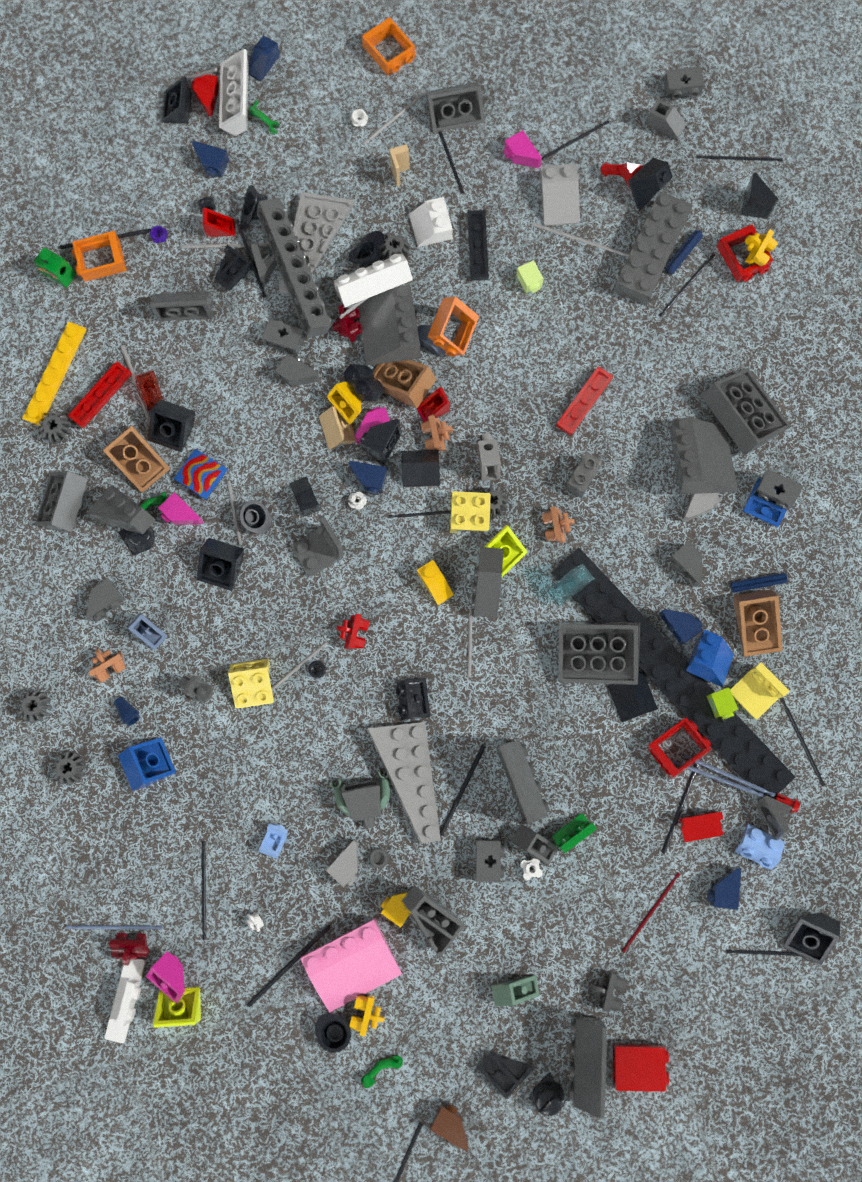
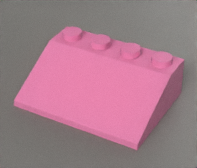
M375 918L300 958L311 982L329 1012L402 974Z

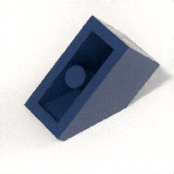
M264 35L260 38L251 54L248 75L260 82L263 80L280 57L277 42Z
M193 140V148L205 173L213 178L216 176L222 178L229 162L227 150Z
M349 460L350 470L363 489L367 490V493L372 495L383 493L387 476L386 467Z
M664 609L659 613L680 645H683L703 631L701 621L697 617L694 618L692 614Z
M731 868L711 885V889H708L707 901L710 902V906L734 910L739 909L742 868Z

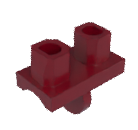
M338 306L339 315L343 314L350 307ZM355 308L342 319L336 318L337 322L332 324L333 331L338 332L339 336L350 338V342H355L356 335L363 332L361 324L358 321L353 322L354 319L360 316L359 309Z
M117 933L115 939H110L108 945L111 948V956L116 957V959H122L124 966H129L131 960L148 958L149 956L145 933L136 934L134 940H129L126 933Z

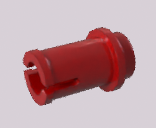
M608 162L601 164L600 174L604 175V177H607V175L622 176L617 169L619 164H608Z
M778 792L773 798L791 806L793 809L789 813L798 812L800 802L797 801V798L791 799Z

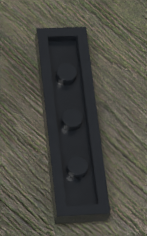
M468 210L470 281L489 280L486 210Z

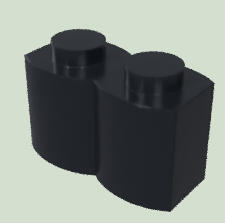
M350 364L343 373L346 382L353 387L356 396L360 400L378 401L384 393L383 385L379 380L375 379L372 370L366 365Z

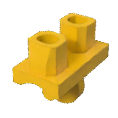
M771 229L766 234L755 233L754 236H747L745 243L748 245L747 250L751 252L745 261L746 263L751 264L755 262L759 266H763L768 262L769 256L764 253V250L771 252L778 244L772 238L774 232Z
M368 994V997H356L354 1008L364 1010L363 1018L352 1015L349 1025L351 1029L358 1031L359 1035L364 1037L366 1036L369 1019L372 1020L370 1027L374 1029L377 1028L378 1022H384L385 1017L380 1015L381 1007L375 1006L374 1013H371L375 998Z

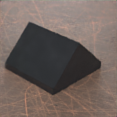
M184 76L164 91L162 123L189 124L192 92L188 80Z
M756 172L752 175L744 191L741 215L767 219L770 217L779 199Z
M439 450L401 451L403 487L440 486Z
M644 673L638 674V685L611 684L607 686L622 723L658 709Z

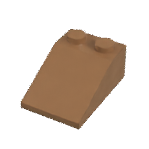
M412 360L378 364L373 371L375 379L381 382L386 394L414 408H418L437 380L429 366Z
M132 424L103 448L106 455L141 493L170 470V467Z
M772 589L733 595L744 657L783 651L778 595Z

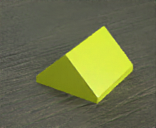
M507 525L484 546L503 549L502 577L527 553V550Z
M200 987L184 988L185 993L177 1004L159 990L153 1027L197 1024L201 1020Z

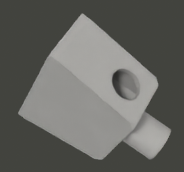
M482 434L480 436L481 441H478L481 481L500 479L501 461L497 440L492 439L491 434Z

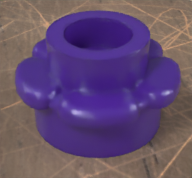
M154 226L150 231L152 241L154 243L166 241L167 230L162 226Z

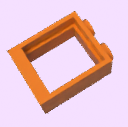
M391 17L362 35L363 47L387 76L398 72L400 67L406 63H411L415 58V46ZM392 35L405 51L387 62L374 46Z
M115 231L72 241L74 249H71L74 260H77L75 269L77 275L81 276L85 282L127 271L120 240ZM111 245L114 263L86 269L83 252Z
M456 296L443 298L427 337L433 341L434 345L441 347L451 357L464 355L479 316ZM451 313L461 321L453 343L443 335Z

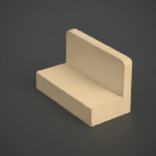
M407 144L389 149L391 170L397 187L401 186L400 172L410 169Z
M334 406L319 416L330 450L340 444L356 442L352 425L348 424Z

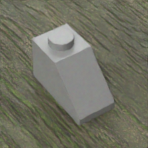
M719 493L692 494L682 521L687 522L709 513L713 508H717L721 499L718 497Z
M353 840L326 870L342 887H345L347 884L351 886L358 878L356 876L359 872L358 842L356 840Z

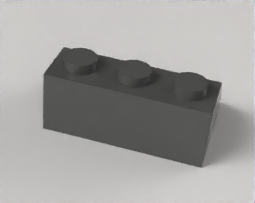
M478 82L425 92L433 133L485 123L481 85ZM435 116H436V118H437V120H438V123H439V126H440V127H437V126H436Z
M210 291L161 292V294H155L150 303V307L158 321L213 319V297Z
M70 471L51 472L35 526L61 532H72L77 523V513L82 507L81 500L87 490L88 479Z

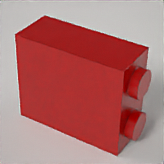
M613 1043L614 1089L616 1091L666 1092V1085L670 1083L669 1072H666V1063H669L668 1050H665L662 1044Z

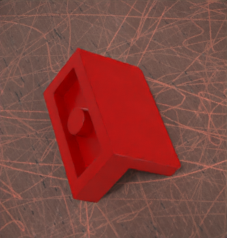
M722 811L680 818L684 842L722 836L723 831L720 820H723Z

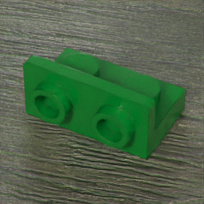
M581 813L554 833L551 838L562 853H567L597 830V828Z

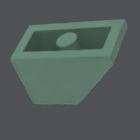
M536 975L506 980L491 985L495 1006H514L540 996Z

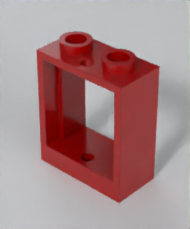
M753 224L721 238L717 244V249L737 283L742 280L747 282L757 273L760 275L766 273L773 262L770 253L764 250V253L769 256V260L765 265L759 266L754 264L743 269L731 250V247L744 242L747 236H754L757 233Z
M687 718L681 720L647 747L671 780L711 750L709 740L705 736H701L697 731L698 727ZM684 728L701 751L679 768H676L659 745Z

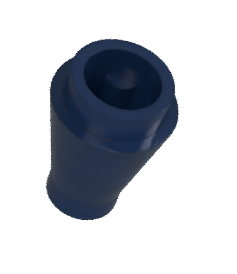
M119 697L114 701L123 724L131 726L140 719L139 711L127 702L124 697Z

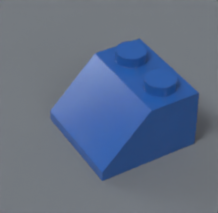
M704 630L696 641L686 671L723 687L734 654L723 637Z
M162 737L128 747L118 755L132 791L147 787L176 773Z

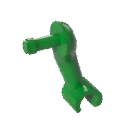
M255 100L253 107H248L249 113L267 124L271 134H277V131L272 127L279 128V123L272 121L263 112L256 109L259 102Z
M163 492L160 496L145 500L140 506L144 510L150 506H160L168 497Z
M397 1055L379 1060L362 1077V1085L365 1088L372 1087L376 1082L373 1078L379 1071L385 1068L399 1069L403 1065V1059Z

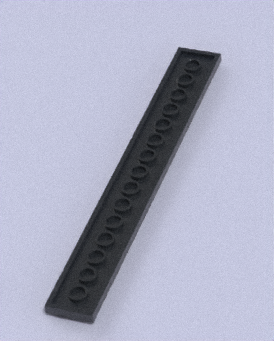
M580 548L574 551L551 572L555 579L596 622L640 623L639 669L689 721L692 720L698 727L697 731L709 740L711 746L743 780L773 792L776 796L777 792L780 793L795 778L791 771L735 712H733L734 716L724 720L721 716L715 718L707 696L715 693V691L703 678L686 671L688 662ZM752 788V790H754V791H756V792L763 793V792H761V791H758V790ZM763 793V797L768 796L774 798L767 793Z

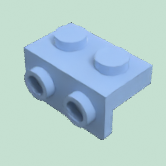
M748 824L744 829L741 843L736 847L735 852L760 864L764 868L772 870L781 860L785 842L780 839L776 841L774 836Z

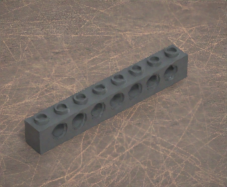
M280 198L259 201L256 210L257 216L306 338L327 334L332 323L331 318L327 315L325 303L319 296L318 286L312 279L311 269L306 264L304 252H301L298 237L293 232V225L288 220L285 206L282 205Z

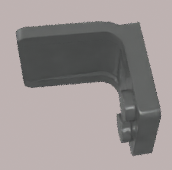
M324 515L319 517L320 527L296 541L291 546L310 577L338 562L344 555L343 546Z

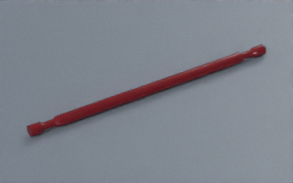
M676 873L674 879L671 880L669 885L666 887V889L661 894L659 899L656 901L654 906L651 908L649 913L646 915L644 920L641 922V924L638 926V928L633 933L631 938L628 940L626 946L623 947V949L621 950L623 953L626 952L628 946L631 945V943L634 941V939L639 934L641 929L644 927L646 922L649 920L651 915L654 913L656 908L659 906V904L662 902V900L667 895L669 890L672 888L676 879L679 878V876L681 875L680 873Z

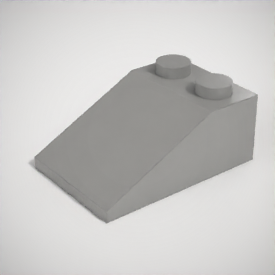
M577 164L541 166L539 179L544 226L580 224Z

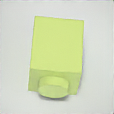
M534 260L517 268L516 275L525 293L530 291L535 293L541 289L543 277Z

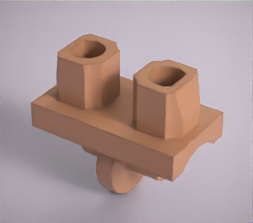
M430 415L428 416L429 420L421 423L423 433H432L433 437L425 440L426 449L439 450L440 452L446 451L444 440H449V434L453 432L452 426H447L446 421L440 422L439 418Z
M556 506L550 507L551 511L542 514L544 524L553 523L554 529L545 531L546 540L549 542L558 541L559 543H565V533L571 532L570 526L574 525L575 521L568 518V513H564L561 516V510L557 509Z
M98 648L95 650L97 656L91 660L94 664L99 661L101 663L91 668L88 673L91 677L95 676L102 683L110 678L106 670L109 666H112L116 673L126 669V665L122 659V652L120 651L107 659L106 657L111 655L110 650L102 652Z

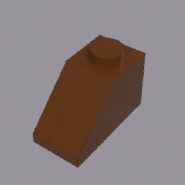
M442 1102L430 1125V1131L467 1152L469 1143L461 1114L458 1112L459 1108L450 1102L447 1105Z

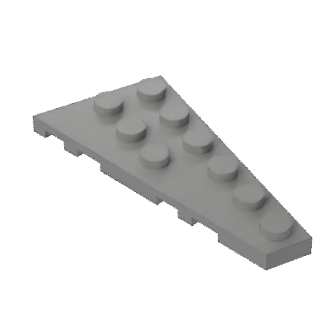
M301 192L293 232L298 237L301 252H304L306 264L312 273L354 206V200ZM282 278L279 289L280 294L289 295Z
M425 722L366 729L375 744L376 751L382 759L383 766L394 790L401 800V805L410 819L409 822L419 843L441 841Z

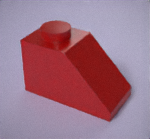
M207 74L197 77L195 80L193 79L191 88L206 113L212 117L220 84L217 76Z

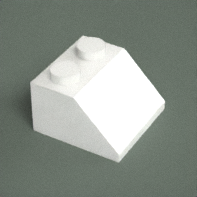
M444 197L425 201L409 214L417 247L452 239L453 229Z

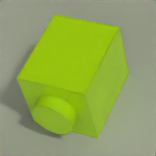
M730 688L707 696L715 718L721 716L724 720L734 716L733 712L738 710Z

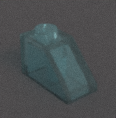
M581 564L569 571L547 592L557 605L561 606L595 578L584 564Z

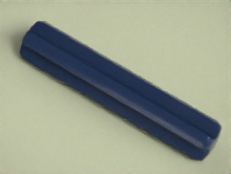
M694 230L666 265L665 270L668 274L672 275L676 272L703 238L700 230Z
M786 573L734 581L730 583V588L735 593L785 584L788 582Z

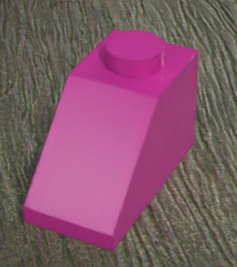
M523 130L505 140L503 152L507 159L510 158L515 164L534 168L541 167L542 157Z
M375 407L370 412H367L355 435L357 444L361 443L363 434L368 432L370 427L390 421L385 407Z
M175 492L158 507L162 512L160 516L167 523L170 521L174 525H201L204 523Z
M167 951L151 967L146 977L177 1004L185 993L183 964L179 962L175 955H171Z

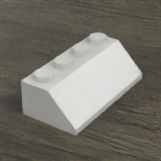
M245 49L220 63L219 128L232 135H239L247 130L248 58L247 50Z
M401 253L394 254L384 261H376L369 267L359 268L349 275H341L338 279L334 280V286L339 299L344 307H347L413 279L407 259Z

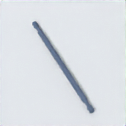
M684 754V757H683V758L689 759V760L691 759V757H689L688 755ZM700 760L695 762L751 788L767 793L772 797L775 796L773 792H769L764 788Z
M671 759V762L673 764L679 766L683 765V763H679ZM691 766L687 768L693 772L763 797V793L756 792L750 788Z
M66 925V929L162 930V925Z

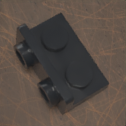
M426 678L405 679L397 682L396 694L399 697L398 713L401 716V720L430 717Z

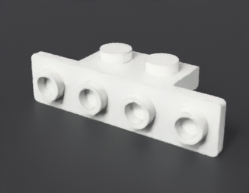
M145 959L131 960L129 966H123L105 1034L106 1040L118 1043L126 1041L129 1025L136 1011L134 1006L141 993L140 983L146 964Z

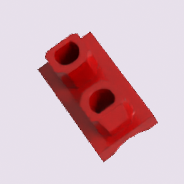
M360 614L351 615L350 623L348 620H344L342 626L336 627V630L341 632L340 639L345 640L344 649L364 648L365 638L357 637L358 630L366 632L370 621L361 618L362 615Z

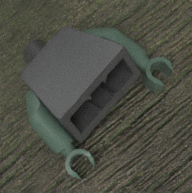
M381 769L378 771V779L343 786L342 780L338 778L339 785L336 787L333 786L332 780L330 781V786L335 790L334 796L338 808L346 816H351L353 821L362 820L365 829L375 826L374 817L381 815V810L386 807L390 797V784L387 780L389 777L388 775L381 776Z

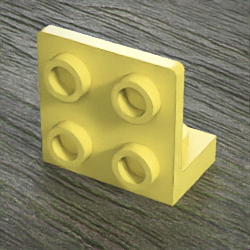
M452 491L450 533H458V530L489 531L490 493Z
M269 659L230 664L228 675L235 708L274 702L269 677Z
M762 663L755 665L730 689L734 699L754 719H758L779 698L784 697L789 692Z

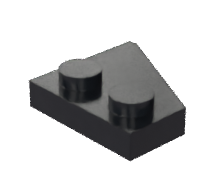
M227 244L225 247L226 254L224 259H221L220 269L217 271L215 280L230 292L254 265L249 259Z
M492 1051L476 1066L505 1099L534 1070L529 1064Z

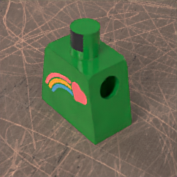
M45 247L42 248L34 259V264L40 273L65 288L69 286L77 275L64 258Z

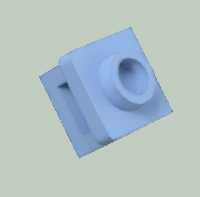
M269 823L259 852L278 859L287 838V830L279 824L273 825Z

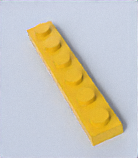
M68 321L22 418L24 421L40 426V421H44L43 415H47L86 332L85 327Z

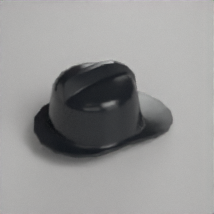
M253 185L249 186L245 193L240 227L242 229H246L251 220H259L256 213L259 201L267 200V196L256 192Z
M372 231L364 236L357 246L350 251L348 255L349 261L357 264L360 268L369 267L378 261V250L384 243V234L381 231Z
M151 526L144 534L125 529L119 531L124 544H126L133 556L154 547L155 534Z
M551 1072L542 1078L529 1095V1100L532 1101L537 1111L548 1117L556 1115L566 1104L561 1084L555 1082Z

